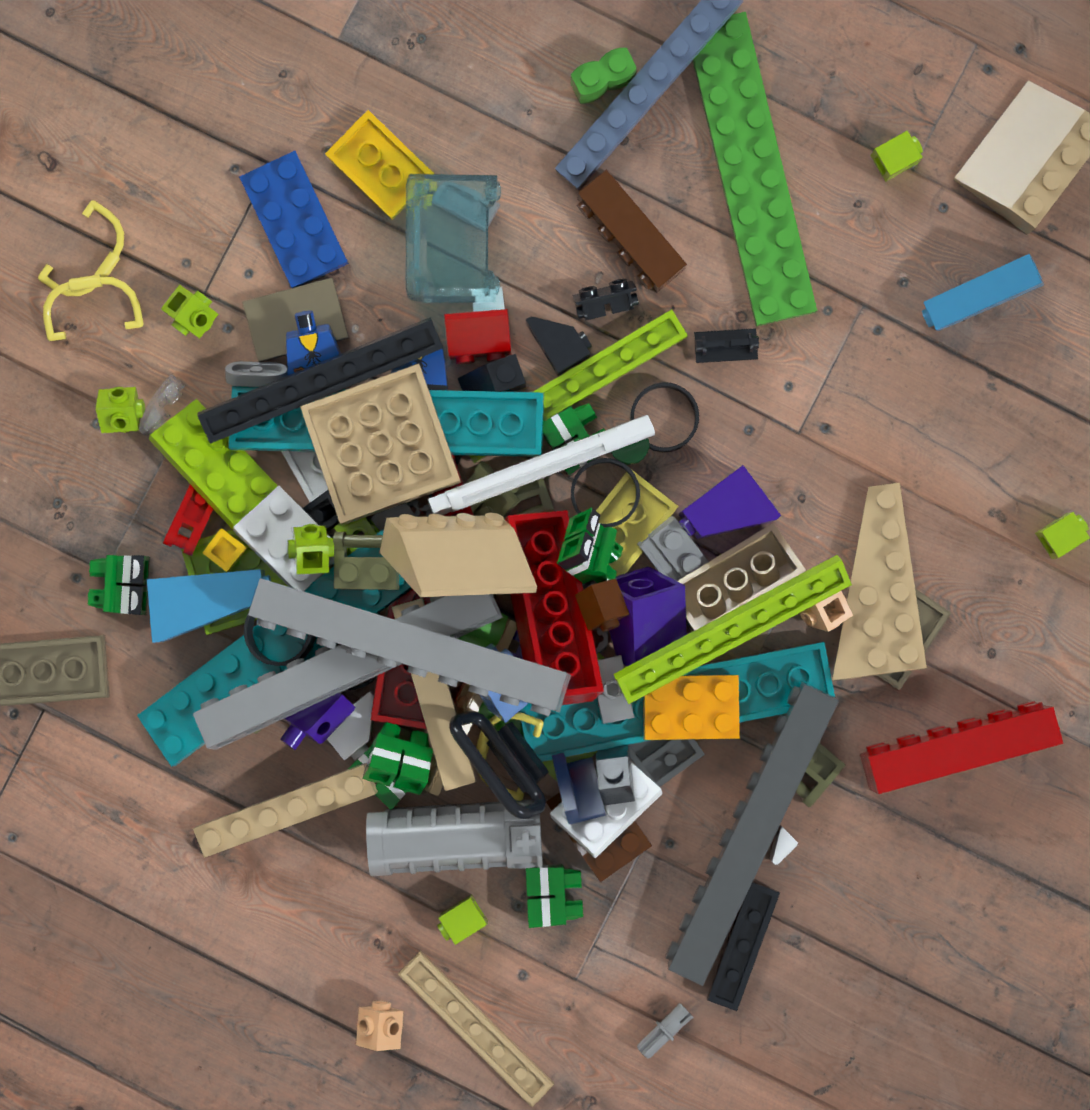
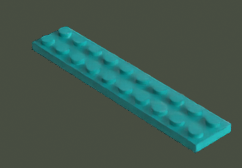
M232 386L231 399L259 387ZM347 389L340 390V391L335 392V393H333V394H330V395H328V396H331V395H334V394H336V393L345 391V390H347ZM429 390L452 455L537 457L542 455L544 393ZM300 407L229 436L228 448L231 450L315 452Z
M384 529L376 535H383ZM357 548L347 557L383 556L380 553V548ZM332 567L329 573H324L304 592L379 614L412 588L399 574V590L334 589V567ZM277 624L275 630L259 625L253 627V637L259 651L270 660L277 662L287 661L296 656L302 650L308 634H306L303 640L287 635L288 628ZM243 635L143 710L137 717L171 767L176 766L205 744L193 715L194 712L201 710L200 705L213 698H218L220 701L230 696V690L241 685L250 687L259 683L258 677L272 671L278 674L287 670V667L269 665L259 661L249 651ZM316 637L311 651L304 657L305 661L315 657V651L324 647L323 645L316 644L318 637Z
M825 642L701 665L683 675H739V723L787 713L790 708V704L787 703L790 692L794 686L799 688L801 682L807 683L835 697ZM643 697L631 703L634 718L602 724L597 698L592 702L562 705L560 713L551 710L549 716L531 711L532 704L528 703L519 712L543 720L544 724L540 737H534L535 725L521 721L523 737L542 762L552 760V755L563 752L565 757L649 741L644 740Z

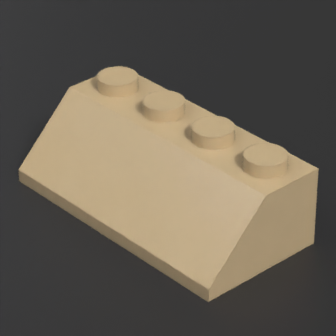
M774 523L678 580V582L685 585L686 623L692 632L806 571Z

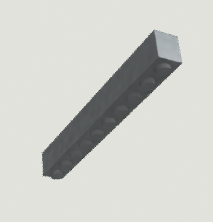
M801 682L799 688L794 686L787 699L790 708L786 716L782 714L779 716L773 732L777 733L772 745L769 743L765 745L759 759L763 761V764L758 773L753 771L746 785V789L750 790L745 801L739 800L732 817L736 818V821L731 830L725 829L719 845L723 848L718 858L713 856L707 866L705 873L709 877L705 886L699 885L692 899V902L696 903L691 915L685 913L678 929L682 931L678 942L672 941L667 950L665 958L669 960L668 970L703 986L839 702L836 697L804 682Z

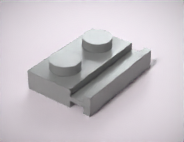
M673 516L669 517L648 534L649 537L644 541L637 543L657 571L676 581L709 562Z

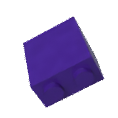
M743 465L678 514L681 517L680 525L689 536L694 535L696 539L771 523L781 517V514Z
M645 567L615 577L630 614L618 620L620 626L609 630L615 654L616 656L621 655L625 666H629L687 635L685 585L651 567Z

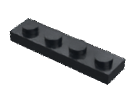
M752 882L737 913L709 990L707 1001L734 1011L738 1010L779 898V891Z

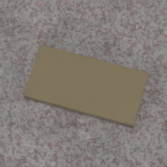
M105 635L0 644V706L110 697Z

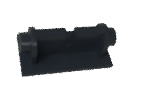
M617 279L611 281L607 287L597 289L596 286H589L580 289L578 294L572 295L575 304H581V306L576 307L578 319L584 318L585 321L606 316L604 305L609 303L612 314L633 310V306L639 305L637 294L630 293L637 291L633 281L627 282V279Z
M756 328L694 332L696 363L758 360L757 348H759V337L756 334Z

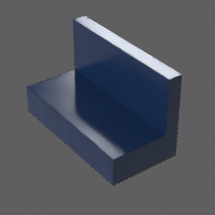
M564 752L552 755L563 808L569 825L606 816L592 757L567 763Z

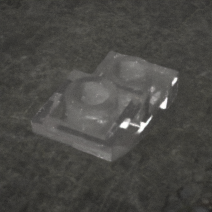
M171 374L162 383L145 409L139 431L147 437L171 417L163 407L166 404L169 406L174 404L183 394L181 390L185 385L175 375Z

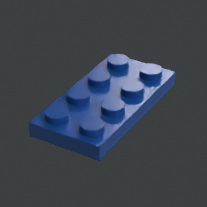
M296 151L239 176L291 288L305 285L349 264Z

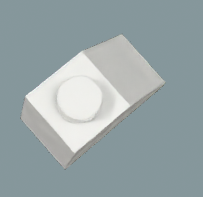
M373 691L368 692L353 704L356 707L354 711L327 738L344 761L350 756L356 760L369 749L366 743L372 739L374 721L370 719L375 695Z

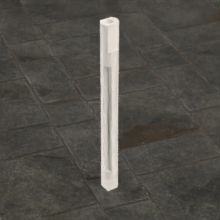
M648 415L639 417L445 491L443 494L429 498L428 505L432 514L444 515L449 512L458 511L654 436V427Z

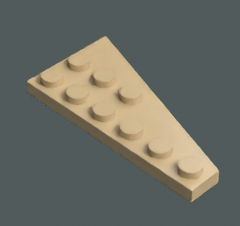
M900 483L868 487L851 577L852 585L849 588L847 604L853 616L843 622L832 681L927 668Z

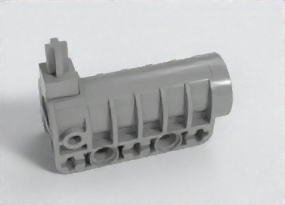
M515 800L522 806L533 803V800ZM500 801L398 807L392 810L386 809L384 812L367 813V858L371 877L390 876L393 873L407 872L411 874L424 871L440 873L441 870L459 869V871H464L465 869L474 868L488 870L491 867L516 869L543 867L540 814L529 819H520L510 814Z

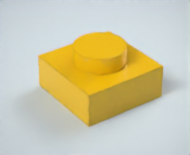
M221 528L202 553L223 570L229 572L248 547Z

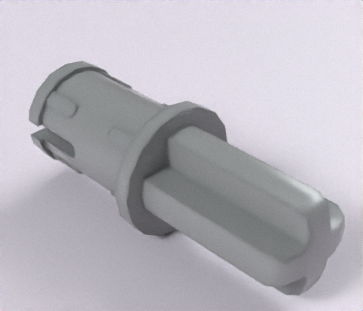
M679 1003L661 1022H656L657 1026L637 1045L638 1050L644 1057L651 1058L670 1039L673 1041V1036L694 1017Z

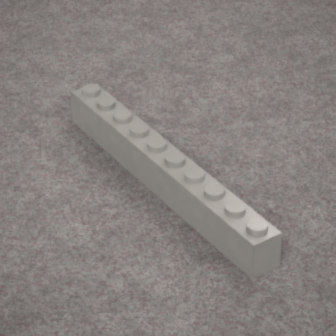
M261 578L259 579L248 613L249 616L258 618L256 625L275 630L277 624L288 628L287 635L303 640L306 634L318 637L316 644L335 649L336 643L348 647L346 653L364 659L366 653L378 656L377 663L393 668L399 662L409 666L407 672L425 678L427 672L439 675L438 682L457 687V683L460 681L470 685L468 691L486 697L488 692L492 691L501 694L499 701L518 706L520 701L532 704L531 711L547 716L550 715L551 710L560 713L571 677L566 672Z
M493 594L431 597V603L425 606L413 605L401 611L402 616L394 620L457 639L502 618ZM338 645L335 649L324 646L315 651L316 656L306 661L304 658L294 660L286 665L287 670L278 674L275 671L266 673L257 678L259 682L250 687H247V685L238 686L229 691V697L220 701L218 698H213L200 705L201 710L194 712L193 715L206 747L217 750L337 693L384 673L393 667L377 663L378 656L366 653L365 659L346 653L348 647L344 645Z

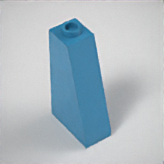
M1027 254L924 301L926 309L922 310V314L929 328L934 326L936 331H940L1044 286V282L1032 256Z
M258 569L147 579L152 643L168 641L249 609L259 579L271 581L270 575L265 576V570Z

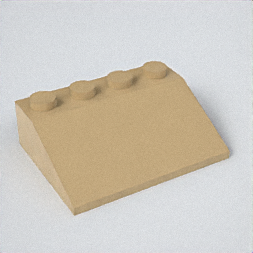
M1028 81L953 180L1028 235L1041 222L1090 157V113Z
M459 513L457 516L430 514L428 517H415L409 514H402L399 517L386 518L380 553L420 597L536 593L537 585L515 529L504 520L502 515L486 513L485 516H473Z

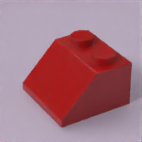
M508 309L444 314L448 355L450 360L456 359V364L474 363V358L487 357L488 362H493L504 358L505 355H512Z

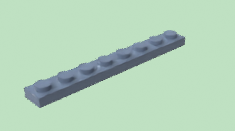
M701 0L555 167V170L576 189L580 190L740 7L743 0Z

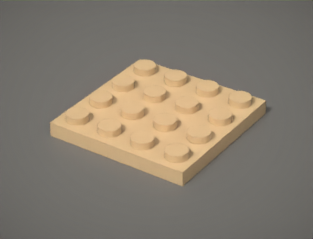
M419 364L300 406L332 502L342 526L461 483Z

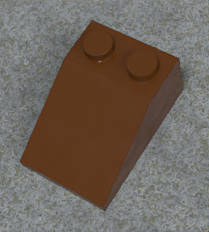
M560 792L546 801L552 811L562 802ZM636 821L628 826L596 858L568 834L600 882L652 847L651 842Z

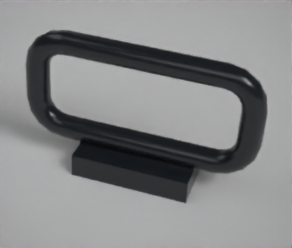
M466 711L452 717L449 723L451 735L503 807L510 814L520 819H529L541 814L545 809L546 800L537 783L549 771L513 722L505 724L497 731L484 715L476 711ZM472 723L481 729L489 740L486 744L520 790L530 795L533 800L532 804L522 806L515 801L466 735L462 726Z

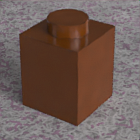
M617 579L590 585L575 595L588 631L601 627L602 632L620 626L618 620L630 614Z

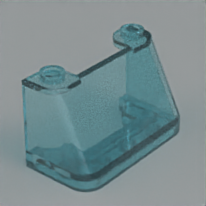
M409 174L406 183L405 273L408 299L422 303L496 302V295L499 293L500 284L498 277L494 276L493 271L488 270L489 207L494 206L501 196V186L497 182V175Z

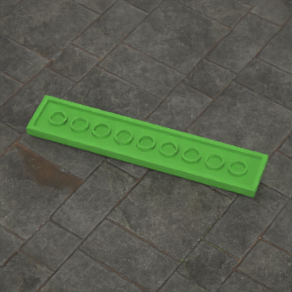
M746 12L733 14L692 61L755 326L757 327L817 312V307Z

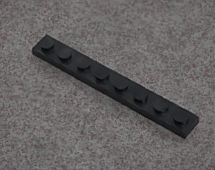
M430 317L197 413V417L211 444L443 349V345Z

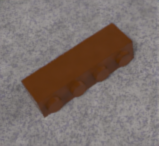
M607 169L578 193L577 200L580 203L577 204L579 210L587 219L593 217L600 225L597 230L608 243L613 241L620 249L617 252L618 256L627 266L633 264L640 274L637 277L646 289L650 290L653 288L658 293L686 269L687 263Z

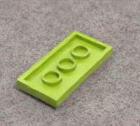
M195 399L150 434L149 440L233 530V527L278 486L245 450H231L228 448L229 436L211 444L209 443L197 417V413L206 408Z

